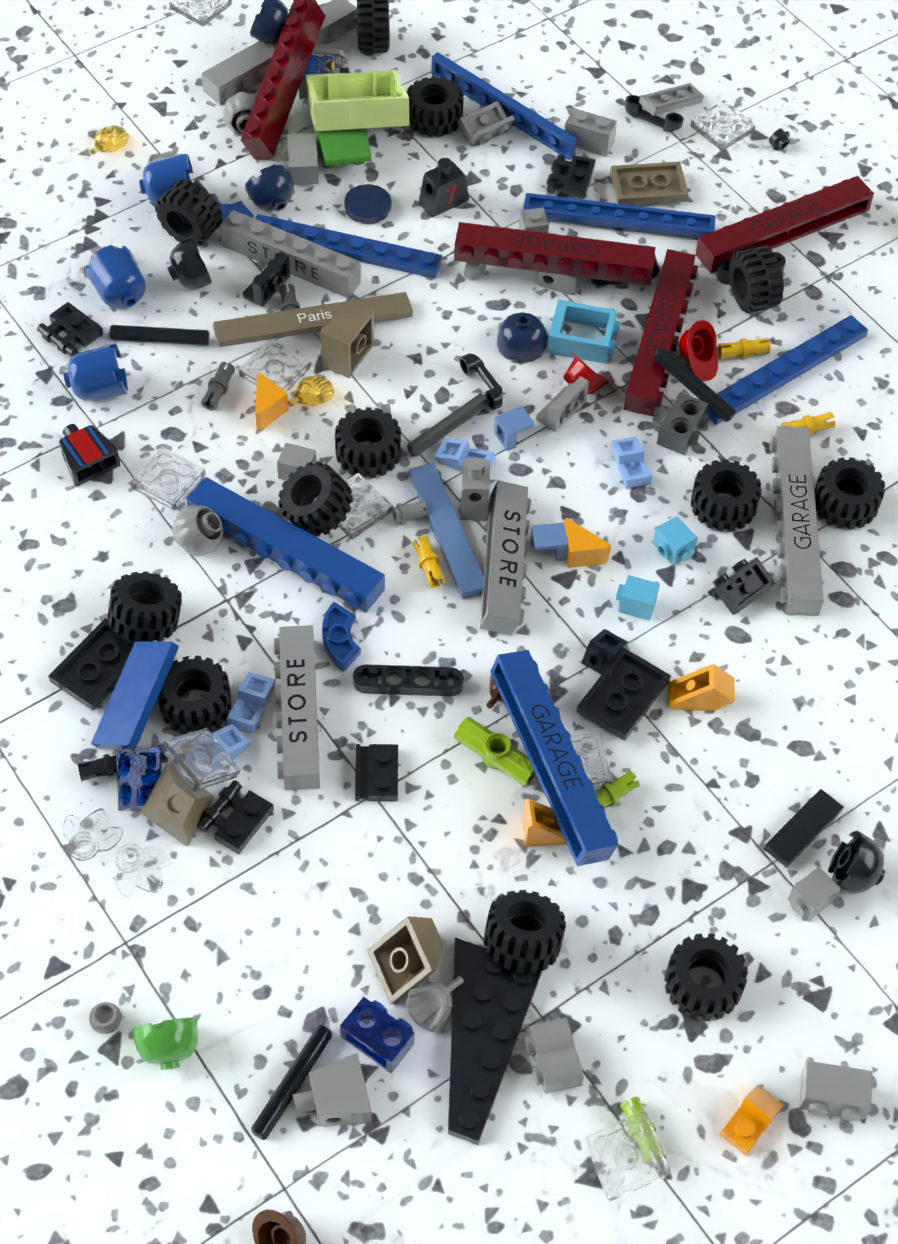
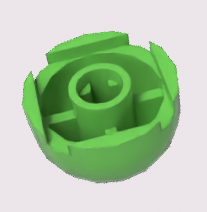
M197 1018L171 1019L153 1025L152 1023L133 1027L137 1052L149 1064H160V1070L180 1068L179 1061L189 1058L196 1049L198 1043Z

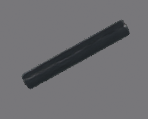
M111 325L109 330L110 339L194 345H208L210 341L209 331L199 329Z
M661 347L655 352L653 359L698 399L709 403L708 407L722 420L728 422L735 416L736 410L665 348Z
M318 1025L252 1125L251 1131L259 1139L265 1140L268 1138L293 1099V1094H296L332 1038V1031L323 1025Z

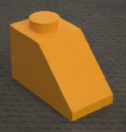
M715 664L706 666L668 683V707L671 709L714 711L735 702L734 677Z

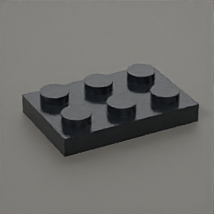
M105 618L48 675L49 681L94 711L115 689L135 640H127L123 638L122 634L118 635L114 632V628L110 627L109 620Z
M623 647L577 705L576 712L625 741L668 685L671 675Z

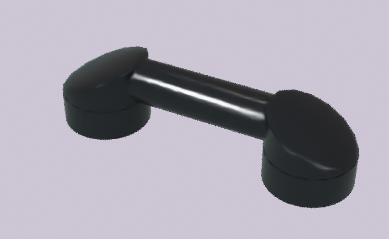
M629 95L626 97L625 110L631 117L641 118L663 128L665 132H673L682 127L684 121L682 115L672 112L668 113L665 119L657 115L653 116L648 111L642 109L643 106L639 103L640 96Z
M471 353L459 357V364L463 373L469 376L477 372L490 389L485 392L490 401L489 407L492 410L502 407V386L497 383L487 370L483 361Z

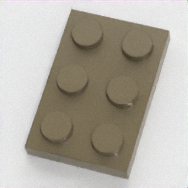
M680 161L616 165L610 168L617 204L643 205L688 202L689 194Z

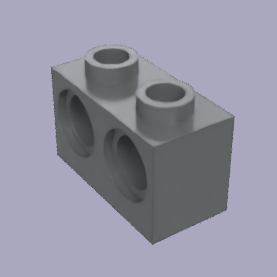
M680 392L659 428L656 444L685 456L690 447H695L700 435L698 431L700 429L704 430L709 421L710 415L706 414L709 403Z

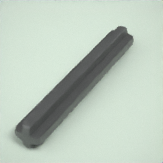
M478 394L408 443L407 449L409 454L415 457L419 456L488 407L490 401L487 395Z

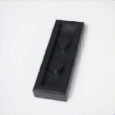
M820 789L767 842L764 850L788 868L843 811L844 806Z

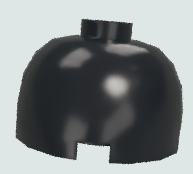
M192 238L182 241L173 248L169 257L171 266L167 267L173 281L178 279L183 287L198 289L211 284L212 280Z
M857 830L849 834L853 839L848 844L843 841L841 842L828 867V872L833 873L832 880L840 887V890L848 893L865 892L874 885L880 884L885 876V869H883L885 863L884 855L879 844Z

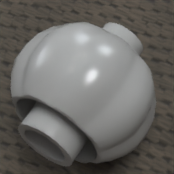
M239 92L227 99L223 110V120L232 132L237 134L244 132L257 95Z
M190 505L184 507L177 514L176 520L173 523L176 543L191 555H205L213 552L222 538L223 528L221 520L207 506Z

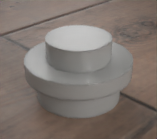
M111 1002L97 1004L89 1015L91 1027L100 1034L112 1033L120 1026L122 1020L120 1009Z

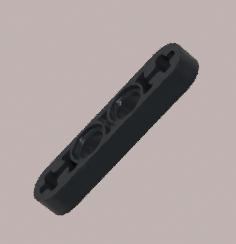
M365 664L358 666L353 672V686L358 692L364 694L456 696L462 691L464 684L462 672L453 667ZM378 675H381V683H378ZM391 675H397L402 681L397 685H391L386 679ZM363 676H369L368 682H362ZM419 676H426L430 679V683L420 686L414 680ZM435 677H439L438 685H435ZM449 678L454 679V685H448Z

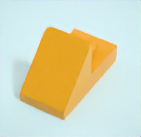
M757 1085L746 1095L740 1108L722 1129L720 1136L744 1155H747L784 1105Z

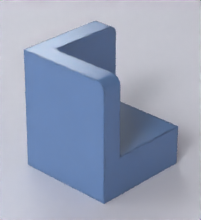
M520 406L495 416L494 434L505 450L509 451L516 448L517 434L533 428L534 421L524 407Z
M564 522L533 525L531 527L530 542L537 551L553 549L556 561L567 559L568 540Z

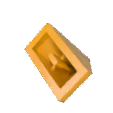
M257 374L256 427L257 430H263L289 410L288 394L265 375Z
M568 518L563 521L568 540L566 559L568 568L601 565L609 561L611 544Z
M531 799L525 800L522 815L525 847L567 844L552 809Z

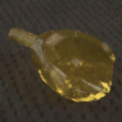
M116 125L105 126L96 132L94 138L95 147L90 152L94 155L99 151H117L129 142L130 136L123 127Z
M313 375L304 377L296 388L295 398L288 401L287 405L292 407L300 403L318 406L331 400L334 397L335 391L331 382L323 376Z

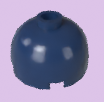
M264 0L260 6L262 9L256 15L252 24L250 36L265 43H272L279 39L289 12L286 5L280 0Z
M279 164L260 170L262 175L256 179L254 175L249 178L245 184V190L255 206L260 209L280 211L287 206V203L293 196L294 181L288 168L285 169L284 165Z
M519 312L508 316L501 323L497 335V347L505 358L509 360L510 357L518 359L519 363L532 362L540 358L546 348L547 332L544 324L537 316Z

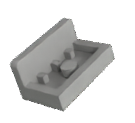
M496 101L461 117L457 123L472 146L480 143V145L485 144L496 134L499 136L506 134L511 130L510 126L515 118L513 115L507 117L499 102Z

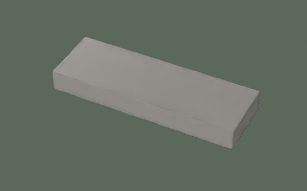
M691 83L642 95L639 103L654 116L702 103L704 95Z

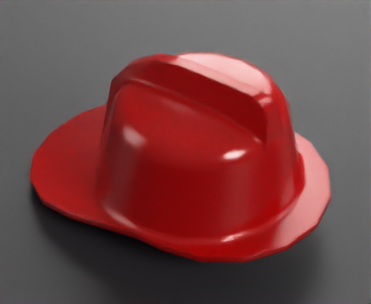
M705 320L696 321L689 330L682 334L679 341V351L681 356L690 364L693 373L700 380L709 381L716 376L718 370L717 340L713 326Z
M571 352L575 358L563 376L568 384L574 383L580 376L589 381L587 395L595 393L609 382L619 387L593 371L577 355Z

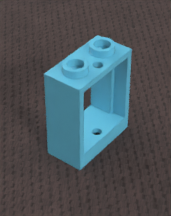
M558 299L549 332L547 353L575 358L571 353L573 352L580 359L606 364L608 354L613 355L616 340L612 339V337L618 336L620 321H616L617 310ZM565 321L606 328L604 340L600 341L562 334Z

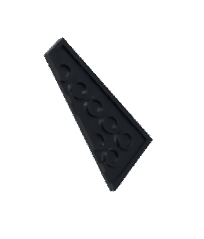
M455 937L453 980L460 976L464 983L453 990L448 1134L479 1145L542 971L537 969L536 973H529L528 971L518 973L516 969H505L502 963L497 964L493 961L494 956H489L486 948Z

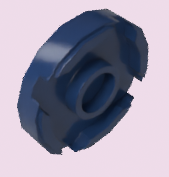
M364 184L352 188L346 194L344 208L350 219L354 221L356 219L361 220L364 224H373L384 220L388 216L392 208V200L390 194L384 188L378 185Z

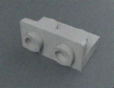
M580 376L574 383L564 387L536 415V420L556 432L587 401L589 381Z

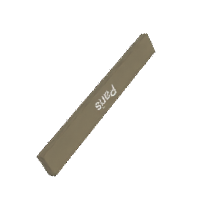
M401 292L213 322V329L219 347L319 332L335 315L371 309L374 311L375 323L412 317L413 309L407 293Z

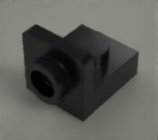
M603 629L589 641L582 664L602 675L621 649L627 647L628 641L607 629Z

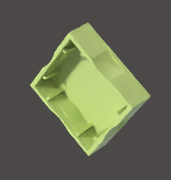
M397 70L305 75L307 105L315 131L410 126L409 97L405 88L401 85V79Z

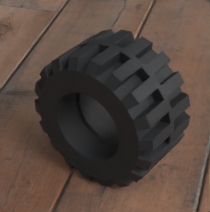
M357 0V36L360 53L388 52L390 48L389 0Z
M431 76V78H422L421 81L417 80L414 82V85L408 87L406 92L409 97V124L413 131H419L420 135H428V137H443L444 134H452V131H456L459 128L457 122L463 117L464 97L463 91L460 90L458 84H454V81L446 80L444 77L436 78V76Z
M187 179L175 182L157 201L155 207L157 219L170 236L174 237L178 242L192 238L196 246H202L223 220V213L219 209L220 205L216 202L215 197L206 188Z
M760 246L735 252L730 259L729 279L733 296L741 310L749 314L780 305L783 298L784 281L779 261L772 249L770 250L768 246Z
M366 407V410L358 408L355 409L354 413H346L345 418H341L335 428V453L338 463H341V468L343 470L349 469V474L353 476L355 474H358L359 478L370 476V479L376 478L378 474L381 476L386 475V470L392 471L395 468V464H398L401 456V429L398 426V421L392 419L390 413L384 414L383 410L379 408L376 410H372V407ZM373 441V442H376V443H375V444L366 445V444H361L360 442Z
M842 457L838 458L837 462L834 460L828 462V466H824L821 473H819L814 490L816 511H819V517L821 519L826 518V523L830 525L834 523L840 529L844 526L848 530H852L855 526L862 528L865 526V523L870 524L878 513L885 493V481L881 480V473L875 472V467L872 464L868 466L866 461H856L852 457H849V460H845ZM841 491H848L856 496L847 495Z
M723 459L722 462L715 460L712 461L711 465H704L702 470H699L696 475L690 501L691 507H693L692 512L694 516H698V521L707 523L706 527L710 529L716 527L718 528L717 531L722 532L724 529H728L729 532L735 531L736 527L742 529L745 527V524H750L753 517H755L762 488H760L761 481L756 479L757 474L755 471L750 472V467L746 464L742 466L739 461L734 460L733 463L729 462V459ZM717 493L730 494L735 498L722 497Z
M309 462L306 463L305 467L299 466L296 468L297 471L295 473L291 472L288 475L289 479L282 484L283 490L279 491L278 497L281 499L278 501V506L281 508L280 511L287 520L316 537H320L321 533L327 535L331 529L336 530L339 527L338 524L346 520L347 517L345 515L350 513L352 507L349 504L353 502L352 490L348 483L328 464H323L322 462L313 464Z
M143 571V573L131 572V575L125 574L121 576V579H117L111 588L108 608L109 625L111 628H114V632L118 635L122 634L123 638L127 640L132 639L135 640L134 642L164 641V637H171L177 629L182 593L178 590V586L175 583H171V579L163 578L161 574H151L148 571Z
M195 655L194 659H189V656H185L183 661L178 662L177 659L173 661L158 696L163 720L166 724L170 723L171 728L175 731L180 728L182 734H188L189 731H193L194 735H200V731L203 730L206 733L211 732L212 726L218 728L222 725V719H227L229 715L228 710L232 706L230 684L226 671L222 670V666L219 663L213 664V659L207 657L205 660H202L201 656ZM191 690L208 692L205 697L195 701H187L181 698L183 694Z
M519 890L517 893L509 891L506 896L501 894L497 897L496 901L492 902L488 912L483 940L486 952L489 956H494V962L497 964L502 963L504 965L503 968L508 970L511 968L516 969L518 973H523V971L536 973L537 969L541 971L548 969V965H553L556 962V958L559 957L566 928L564 912L559 911L560 906L557 903H551V898L546 895L542 897L535 891L532 893L526 890Z
M702 933L695 934L693 940L688 936L683 939L682 945L678 943L674 948L665 973L666 994H671L669 1000L672 1005L677 1003L680 1005L678 1011L683 1015L687 1011L691 1013L690 1018L694 1020L698 1016H703V1021H710L712 1016L718 1020L723 1018L725 1012L729 1015L734 1010L735 1005H738L747 983L748 967L743 966L745 963L743 954L737 955L739 948L735 944L729 946L727 944L728 939L721 937V940L715 939V934L708 933L707 938H705ZM695 967L710 968L720 976L723 984L714 988L703 987L692 979L689 970Z

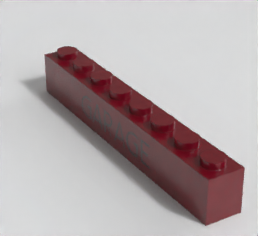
M293 0L241 137V142L254 159L274 157L325 19V14L316 0Z
M858 175L845 179L832 186L824 187L809 195H804L791 202H786L773 209L765 210L760 214L698 237L695 255L710 274L718 270L719 264L722 261L730 260L735 252L760 246H768L771 250L870 210L874 193Z
M459 222L454 245V261L650 286L656 247Z
M667 249L626 391L623 410L654 416L655 408L662 405L664 392L660 390L661 388H666L669 373H665L666 370L653 359V356L661 347L665 348L669 353H671V350H677L679 336L675 335L676 332L681 333L684 318L680 317L687 313L689 301L685 299L686 297L691 298L694 283L690 281L696 280L699 267L694 265L696 258L694 254Z

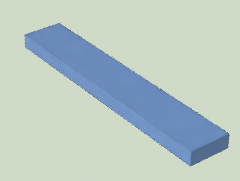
M434 462L410 468L409 477L419 500H424L427 508H423V510H428L427 519L461 598L481 594L483 592L484 576Z

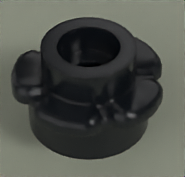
M780 128L771 135L769 143L772 145L773 150H783L790 143L788 138L790 136L789 131L785 132Z

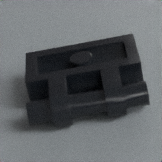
M558 155L552 162V173L548 175L546 181L547 192L553 194L557 188L563 187V194L586 199L596 159L573 155L572 160L567 161L564 155Z
M69 302L49 315L51 322L49 326L41 323L37 327V331L42 334L44 340L54 343L61 353L68 354L71 357L79 352L74 347L75 344L79 343L85 348L103 335V329L99 324ZM62 331L67 334L64 338L59 335Z
M233 780L228 787H223L219 792V798L214 805L207 807L202 813L203 818L197 826L204 832H207L212 825L217 827L218 830L214 834L215 840L240 854L274 811V804L251 790L243 798L237 796L238 792L242 789V785L238 781ZM229 805L234 810L226 819L221 814Z

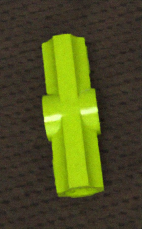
M471 717L465 718L454 733V739L481 756L487 767L500 769L523 786L529 784L535 777L536 773L528 756L512 746L510 739L506 735L493 733ZM499 749L503 753H494L491 750Z

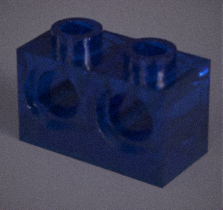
M133 746L116 752L118 811H142L162 772L161 747Z
M364 996L340 1025L342 1039L391 1074L415 1043V1032H413V1028L408 1022L401 1018L396 1020L388 1014L384 1005L376 1000L371 1002ZM364 1019H370L375 1024L369 1028H364L359 1025V1022ZM389 1037H395L400 1040V1043L396 1046H388L384 1041Z

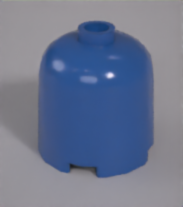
M182 153L149 162L144 167L143 179L139 180L141 193L147 194L148 199L156 205L157 201L175 182L181 179L184 181L185 179L190 180L189 174L193 173V168L189 155Z
M113 245L101 248L91 256L93 261L89 266H85L86 274L105 304L111 308L124 309L134 306L143 297L146 289L145 280L133 254L126 246L114 248Z
M117 344L79 352L69 359L68 372L64 373V381L66 387H72L74 394L79 399L91 401L127 394V376L125 368H119L117 358L122 356Z

